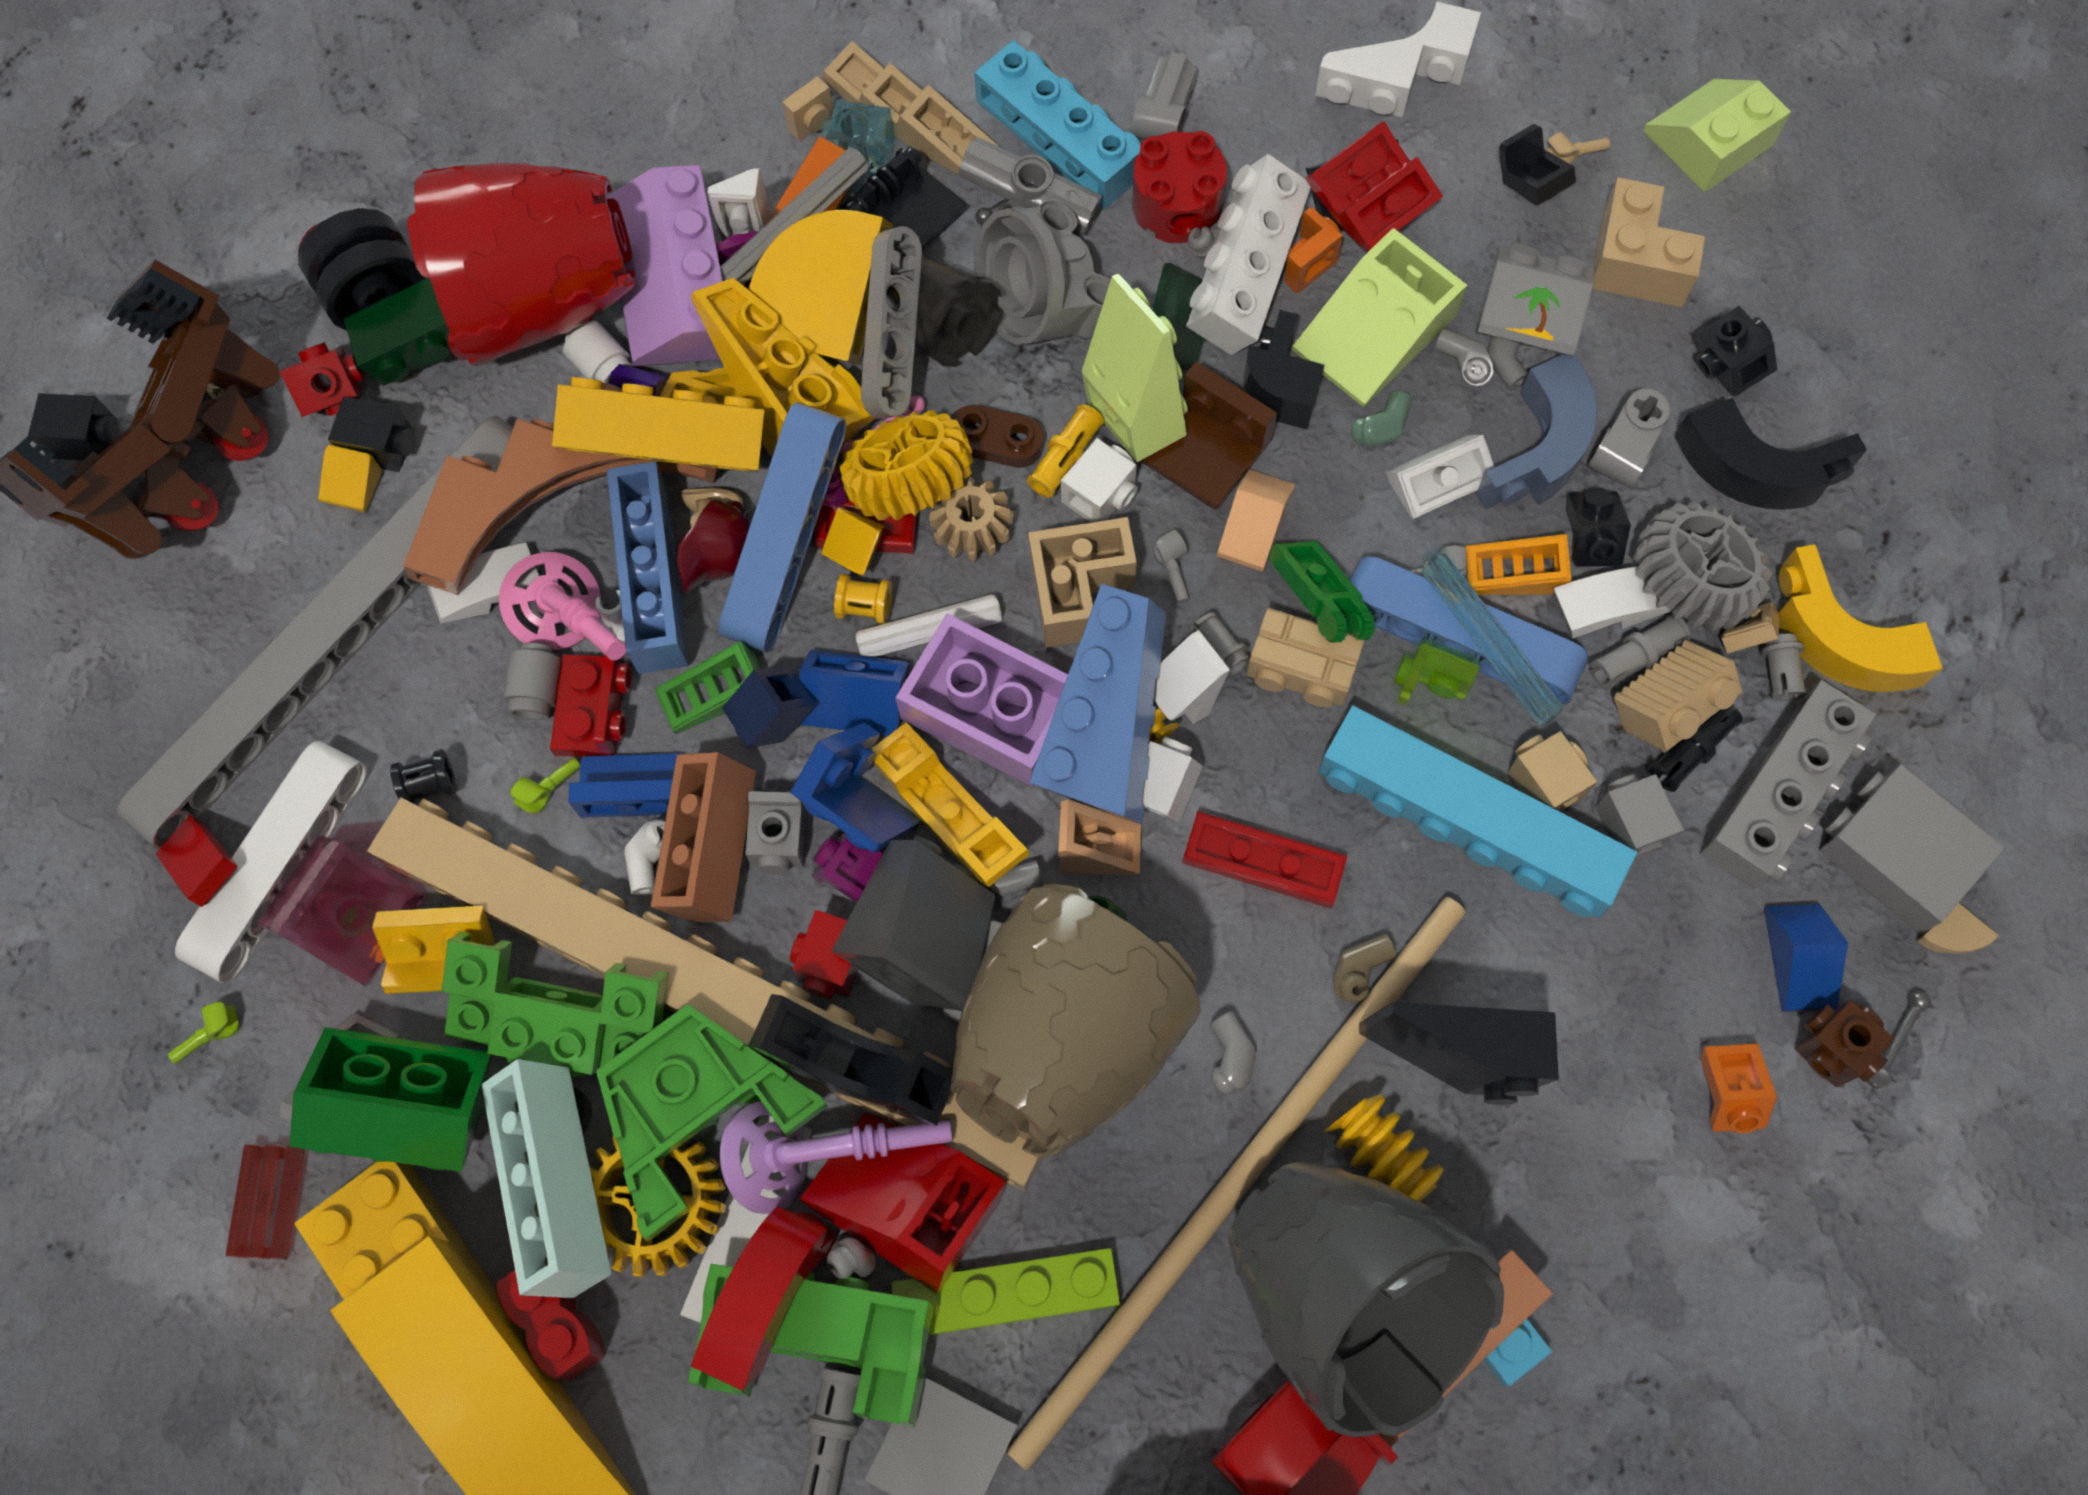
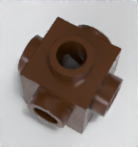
M1851 999L1834 1010L1826 1004L1813 1015L1804 1026L1809 1031V1034L1794 1050L1808 1062L1818 1075L1828 1080L1837 1088L1858 1077L1863 1082L1872 1078L1888 1061L1882 1052L1895 1038L1884 1029L1883 1021L1875 1012L1863 1005H1857Z

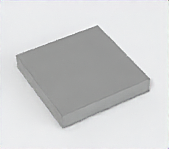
M925 1377L915 1427L891 1423L864 1481L890 1495H986L1018 1425Z

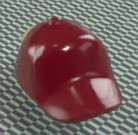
M698 488L681 491L680 497L683 503L689 509L696 512L691 517V528L682 538L677 553L683 592L686 594L703 582L730 578L735 574L750 524L743 515L744 502L742 497L730 490Z

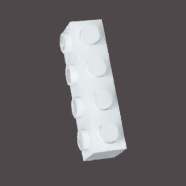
M1269 154L1251 166L1249 164L1244 165L1236 174L1232 183V189L1235 192L1231 203L1224 210L1218 222V228L1221 231L1217 242L1210 249L1204 260V267L1207 270L1203 281L1196 288L1190 299V307L1193 309L1186 327L1230 355L1255 343L1259 339L1311 188L1303 177Z

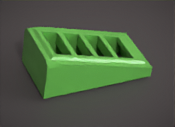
M739 641L654 688L672 731L678 734L725 714L722 707L743 683L740 681L735 669L741 667L745 678L753 670L763 669L755 650ZM722 674L729 688L725 692H722L716 678ZM701 683H704L710 700L705 703L697 687ZM682 691L686 692L693 708L686 713L678 696V693Z

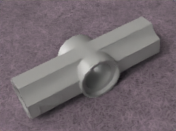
M977 136L974 140H971L959 167L958 176L1009 199L1012 208L1037 207L1042 201L1048 199L1065 203L1073 210L1077 217L1075 231L1085 235L1093 223L1102 201L1103 195L1054 173L1049 162L1043 157L1037 155L1020 157ZM1023 184H1035L1036 186H1038V188H1028Z

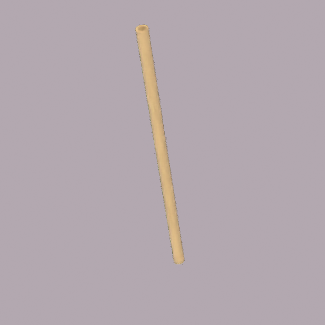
M1445 897L1011 1444L1006 1453L1026 1471L1030 1469L1366 1042L1367 1038L1359 1034V1023L1392 1002L1399 1000L1466 915L1465 909L1458 902L1449 897Z

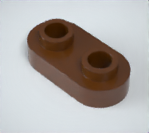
M979 405L964 406L951 416V419L957 420L960 427L964 429L972 448V458L1022 468L1034 464L1043 453L1044 436L1042 428L1030 417ZM969 423H978L981 425L976 430H968L965 428V426ZM1016 433L1027 435V438L1023 441H1015L1011 437Z

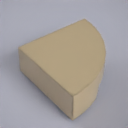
M1774 602L1758 606V609L1750 616L1751 619L1736 628L1732 626L1724 631L1721 640L1727 654L1778 639L1780 616Z
M1958 903L1942 923L1923 933L1917 942L1937 953L1965 954L1976 952L1989 945L1999 935Z

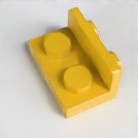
M483 906L376 912L372 926L386 961L381 981L385 994L442 991L447 941L461 931L471 933L470 942L489 946L496 944Z

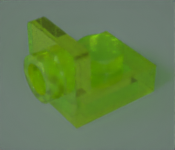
M1422 643L1416 659L1405 656L1394 684L1403 687L1397 702L1407 706L1417 682L1425 684L1431 693L1445 699H1454L1456 697L1465 700L1480 666Z

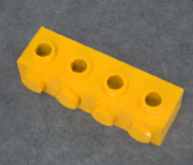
M571 377L570 386L560 384L557 386L552 446L555 449L758 473L764 410L755 409V400L725 396L724 405L704 402L703 393L685 390H674L673 398L653 396V387L637 384H623L622 392L601 390L602 381L580 377Z

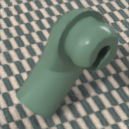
M1392 391L1389 394L1384 412L1368 415L1366 418H1357L1351 426V437L1354 442L1368 446H1378L1396 441L1402 434L1413 400L1412 397L1406 392Z

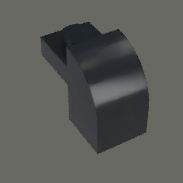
M1279 310L1275 327L1265 326L1260 348L1251 346L1248 348L1244 371V389L1247 394L1277 412L1276 422L1308 430L1324 364L1289 356L1298 314Z

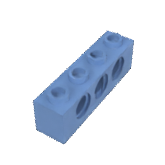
M656 461L607 469L626 653L638 674L687 667L689 665L667 485Z

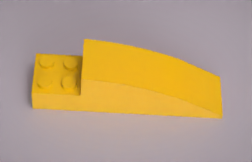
M377 1161L294 1223L344 1299L330 1310L331 1314L396 1406L466 1495H636L559 1380L548 1376L536 1365L528 1350L525 1330L517 1326L506 1315L500 1304L497 1289L413 1165Z

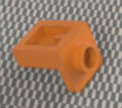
M1313 207L1303 212L1300 230L1301 240L1290 249L1286 258L1284 283L1296 294L1338 263L1343 235L1340 233L1338 226L1332 219L1326 216L1323 217Z
M1759 1044L1704 1047L1700 1061L1715 1104L1710 1117L1712 1130L1714 1132L1733 1131L1743 1134L1766 1128L1777 1095Z

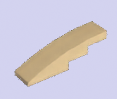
M853 41L823 71L821 80L859 111L904 143L914 147L932 161L958 175L965 151L971 140H974L976 136L999 146L931 86L927 85L922 91L891 63L883 68Z

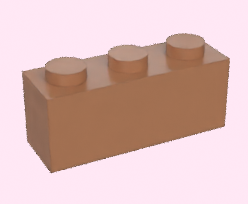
M719 752L677 755L651 901L652 908L689 922H732L748 825V794L754 788L755 770Z

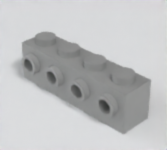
M1821 680L1803 698L1700 855L1752 889H1756L1768 878L1778 881L1795 857L1788 852V849L1796 837L1803 841L1818 823L1821 815L1814 810L1822 797L1829 801L1844 783L1847 775L1840 771L1848 758L1855 761L1870 743L1873 735L1866 732L1877 714Z

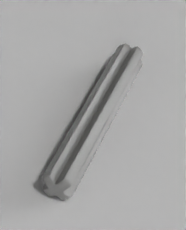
M854 147L848 148L720 266L722 281L735 278L742 285L752 278L763 253L776 237L801 219L823 212L868 171L869 164L865 157Z

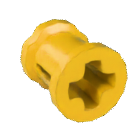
M841 574L837 581L834 597V614L836 618L845 619L847 615L875 618L878 624L887 623L892 603V581L883 579L880 584L851 580L850 575Z

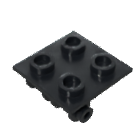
M909 146L906 150L903 148L897 150L896 156L885 166H880L876 170L877 174L870 175L867 178V183L856 193H851L847 197V201L838 210H853L880 216L892 223V228L906 226L912 229L919 237L923 249L967 207V204L921 169L918 165L922 161L920 153L914 147ZM893 244L894 250H896V251H898V252L900 253V258H901V251H900V250H897V249L895 248V245Z

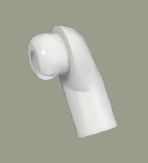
M654 819L646 822L625 846L624 856L632 895L640 896L653 893L655 884L653 865L657 862L660 855L665 820Z

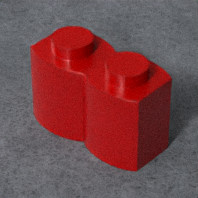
M515 1270L497 1281L498 1298L504 1312L517 1326L526 1330V1342L530 1355L545 1374L554 1379L572 1381L605 1357L602 1337L594 1323L583 1313L576 1310L575 1297L520 1295Z

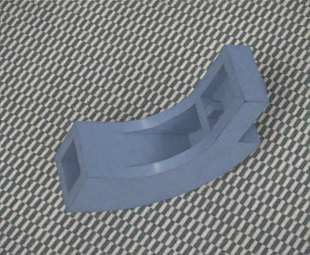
M1563 353L1529 370L1520 394L1539 423L1542 441L1534 449L1485 472L1476 494L1486 509L1501 502L1504 505H1511L1521 500L1529 492L1537 504L1540 505L1557 494L1575 473L1591 442L1597 418V405L1593 385L1575 354L1572 356Z

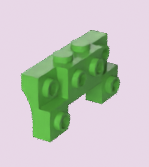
M462 931L447 941L442 992L449 993L444 1036L488 1045L487 1054L506 1057V1061L509 1064L517 1059L568 1067L571 1077L592 1075L598 1068L663 1022L668 972L658 971L649 978L626 973L627 965L615 963L605 973L603 994L514 977L507 983L512 942L501 940L494 946L470 942L471 933Z
M710 1264L703 1292L702 1318L696 1349L713 1307L733 1267ZM810 1272L798 1289L783 1318L770 1353L862 1369L853 1413L860 1418L915 1427L926 1373L923 1361L934 1306L927 1300L869 1291L871 1284L856 1278H837L836 1285L816 1282L817 1275ZM691 1367L688 1383L697 1388L751 1397L754 1380L741 1391Z

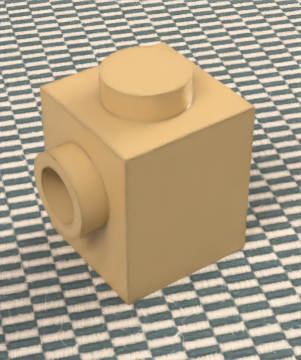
M1561 731L1546 740L1541 735H1537L1523 743L1515 750V754L1518 757L1507 772L1522 793L1559 812L1585 798L1598 782L1588 769V761L1582 749L1576 743L1568 742Z

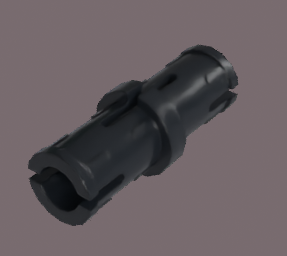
M1733 705L1727 709H1720L1702 723L1691 738L1682 739L1650 768V775L1656 774L1659 779L1672 769L1670 775L1661 785L1663 789L1675 792L1700 763L1706 764L1716 755L1715 747L1735 727L1741 724L1743 719L1738 709L1734 710L1729 717H1724L1721 721L1720 718Z

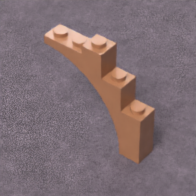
M602 383L601 390L622 392V389L617 386ZM517 418L496 472L491 471L489 464L475 457L462 456V459L459 460L448 455L446 456L403 565L408 579L458 595L475 560L495 535L528 506L563 487L607 475V469L654 461L555 449L552 446L553 424L539 419H532L531 423ZM656 461L661 473L679 474L711 483L715 482L719 468Z

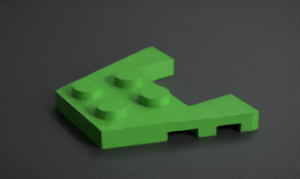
M689 1004L682 1007L596 1070L613 1136L617 1140L625 1171L623 1173L628 1191L632 1195L638 1219L636 1221L639 1232L647 1241L653 1239L691 1210L659 1162L752 1092H755L784 1134L789 1137L828 1107L820 1095L808 1089L787 1072L745 1045L744 1042Z

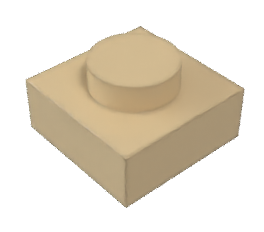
M818 76L782 101L788 130L798 141H801L812 132L821 130L834 117L830 89Z

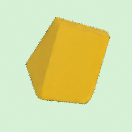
M327 445L323 456L318 500L322 503L366 513L383 470L370 454Z
M838 507L821 554L852 572L864 576L869 569L885 525Z

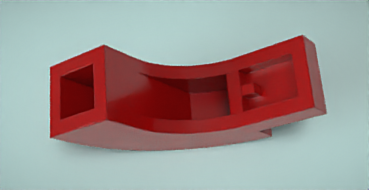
M777 1206L753 1234L726 1280L704 1328L691 1367L743 1391L764 1370L780 1325L794 1296L809 1273L828 1256L836 1241L838 1232L825 1227L824 1222L813 1214L802 1211H787Z

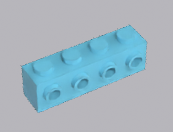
M1012 40L974 72L976 101L1067 179L1103 195L1100 204L1101 208L1105 210L1133 185L1134 162L1140 152L1141 145L1138 138L1130 132L1121 130L1109 119L1106 112L1096 104L1091 105L1079 95L1069 80L1064 77L1059 78L1049 70L1035 52L1025 50L1015 40Z

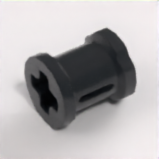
M443 749L434 751L431 758L405 766L400 762L391 764L390 775L398 799L401 797L414 804L416 799L443 791L450 795L457 791L453 768Z

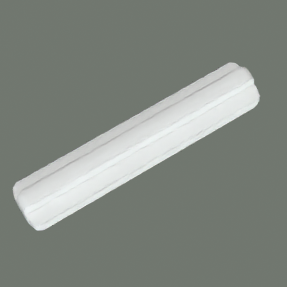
M990 594L859 630L855 635L859 653L861 656L877 657L928 643L947 613L977 629L999 623L1002 620L999 602L995 595Z

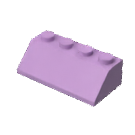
M700 165L653 167L606 196L607 199L615 198L619 202L633 253L632 260L624 263L626 270L635 269L636 285L620 298L632 366L719 360L717 351L691 300L693 291L722 282Z

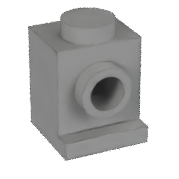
M749 791V817L745 855L750 864L757 866V869L761 872L771 874L787 873L789 867H803L807 810L804 807V803L790 792ZM767 827H782L781 833L775 837L765 835Z

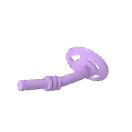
M755 1102L737 1110L726 1124L720 1144V1165L728 1190L741 1206L754 1213L770 1214L777 1206L785 1209L796 1199L805 1180L807 1162L854 1155L856 1160H862L864 1154H867L869 1159L875 1158L876 1152H879L881 1157H887L889 1150L952 1142L950 1120L939 1121L937 1126L920 1123L886 1128L884 1123H878L875 1130L869 1124L865 1125L864 1131H861L859 1126H854L851 1133L803 1139L800 1129L787 1137L777 1123L769 1122L756 1126L753 1122L755 1118L762 1115L771 1116V1114L762 1102ZM772 1131L777 1133L778 1136L768 1140L764 1134ZM742 1140L751 1144L749 1159L753 1173L746 1178L740 1161ZM796 1163H797V1171L794 1169V1165H795ZM781 1172V1179L777 1181L769 1179L771 1173ZM785 1187L786 1190L783 1195L777 1198H767L760 1195L762 1189L777 1190Z

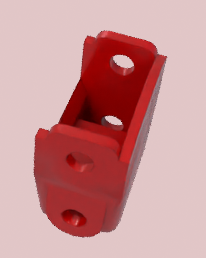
M1286 1378L1224 1443L1219 1452L1210 1461L1241 1495H1356L1368 1479L1378 1459L1386 1465H1392L1398 1456L1378 1434L1351 1437L1336 1433L1333 1430L1328 1431L1323 1423L1307 1407Z

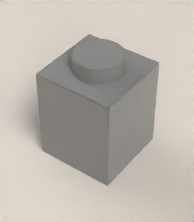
M1633 774L1614 781L1606 787L1608 793L1595 807L1610 838L1637 851L1638 853L1635 858L1669 846L1684 831L1656 774L1638 780L1636 775Z

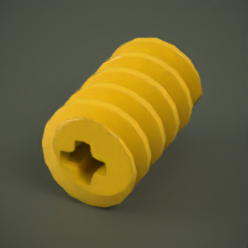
M1383 1094L1367 1099L1364 1098L1324 1131L1328 1133L1342 1128L1344 1132L1336 1146L1340 1151L1354 1146L1358 1148L1350 1162L1353 1168L1371 1164L1372 1168L1367 1178L1380 1182L1384 1181L1387 1185L1419 1202L1437 1187L1436 1184L1444 1171L1439 1164L1425 1169L1421 1167L1429 1154L1426 1147L1412 1151L1407 1150L1415 1135L1411 1129L1394 1134L1393 1129L1401 1117L1396 1111L1383 1116L1378 1114L1386 1100Z

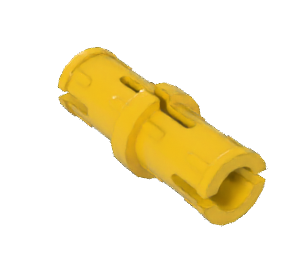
M1086 404L1078 405L1076 412L1062 432L1051 437L1047 443L1048 452L1033 473L1026 479L1030 488L1037 494L1046 498L1054 496L1056 489L1061 484L1062 478L1084 454V449L1098 429L1103 426L1105 420L1095 408Z

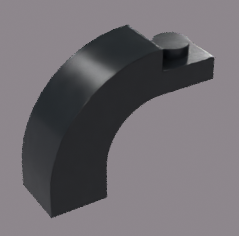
M1733 398L1688 413L1674 436L1689 464L1713 488L1738 502L1775 510L1796 509L1815 504L1829 485L1839 483L1854 473L1853 467L1867 451L1858 433L1806 451H1786L1775 448L1763 442L1751 431Z
M771 994L748 1045L781 1062V1066L818 1084L885 1111L935 1126L939 1122L951 1093L952 1069L918 1051L888 1045L848 1030L781 995Z

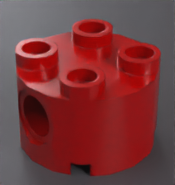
M1173 131L1159 136L1147 137L1140 145V152L1134 162L1132 210L1137 223L1145 231L1147 227L1155 232V238L1170 243H1187L1188 236L1194 228L1198 227L1201 231L1202 227L1206 226L1210 229V226L1216 220L1218 223L1224 203L1227 165L1221 151L1215 146L1214 138L1209 133L1204 131H1196L1194 133Z

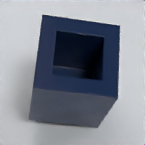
M790 665L753 670L722 709L746 747L753 748L784 742L813 709L815 703Z

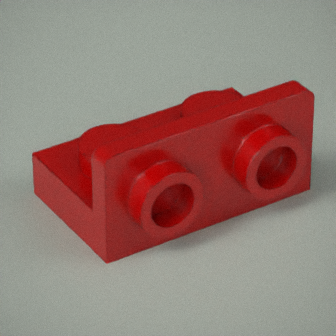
M562 654L550 750L554 756L585 757L615 755L617 741L622 742L626 732V716L624 711H621L623 694H629L632 683L631 666L625 663L623 657L613 661L605 654L604 656Z

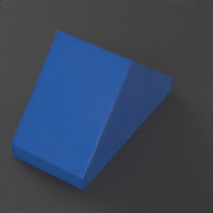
M1820 904L1767 906L1764 908L1781 1012L1820 1010L1826 1004L1832 1009L1839 1006L1848 942Z

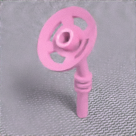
M541 552L522 559L505 576L499 593L500 613L508 630L522 643L544 644L550 646L552 651L570 648L587 638L610 660H618L626 652L625 644L600 623V614L595 605L596 598L600 597L601 599L600 589L593 574L580 561L562 553ZM544 564L546 575L534 579L527 589L515 586L519 578L526 571ZM564 567L578 575L583 581L588 595L580 594L575 581L562 572ZM558 580L563 581L569 586L573 596H568L565 593L563 587L557 583ZM535 602L537 610L544 615L543 619L533 614L528 603ZM520 604L527 620L539 627L537 634L531 632L520 623L514 613V605ZM562 622L571 630L564 635L556 636L555 624Z

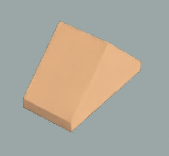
M1249 469L1237 488L1217 557L1263 572L1296 484Z
M1069 799L1061 801L1058 850L1059 872L1129 876L1140 874L1141 824Z

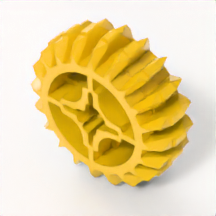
M929 410L923 415H920L918 411H913L909 416H896L890 422L885 423L881 421L880 426L874 430H866L863 439L855 440L851 443L852 450L847 451L842 456L844 463L839 469L842 474L841 480L844 484V490L850 502L854 503L856 509H861L865 517L875 515L879 521L892 516L895 520H900L905 514L912 513L914 516H917L920 510L925 508L934 509V504L938 501L949 500L951 498L950 492L961 489L964 486L963 479L972 474L970 466L974 460L966 433L960 427L957 420H952L948 413L937 415L934 410Z
M613 1136V1144L617 1150L613 1155L601 1147L595 1151L596 1157L603 1162V1165L599 1170L592 1167L589 1168L608 1258L614 1254L611 1266L613 1270L621 1273L632 1261L633 1275L644 1278L651 1261L656 1275L662 1277L668 1274V1257L671 1256L673 1262L679 1268L684 1269L689 1266V1258L684 1251L685 1248L689 1246L699 1254L705 1253L707 1247L697 1237L702 1230L710 1235H717L720 1228L707 1220L708 1214H722L726 1209L724 1203L710 1200V1195L721 1193L726 1189L725 1182L721 1179L706 1180V1178L717 1171L719 1164L713 1158L699 1163L707 1149L701 1142L698 1141L687 1148L689 1141L687 1140L659 1162L663 1170L665 1169L666 1158L680 1162L690 1178L693 1196L680 1194L691 1209L687 1212L689 1213L687 1219L674 1235L654 1245L653 1239L647 1241L639 1232L636 1221L638 1217L634 1202L629 1199L632 1198V1195L628 1191V1187L615 1186L625 1171L617 1140ZM610 1205L630 1210L633 1223L632 1230L637 1232L635 1246L627 1243L616 1231L611 1219Z

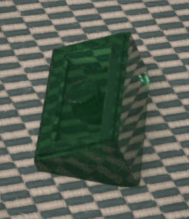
M1164 263L1152 311L1158 317L1165 316L1171 323L1177 337V343L1173 345L1174 356L1181 370L1190 369L1196 361L1198 362L1203 337L1187 328L1186 325L1193 309L1190 307V299L1203 280L1172 263Z

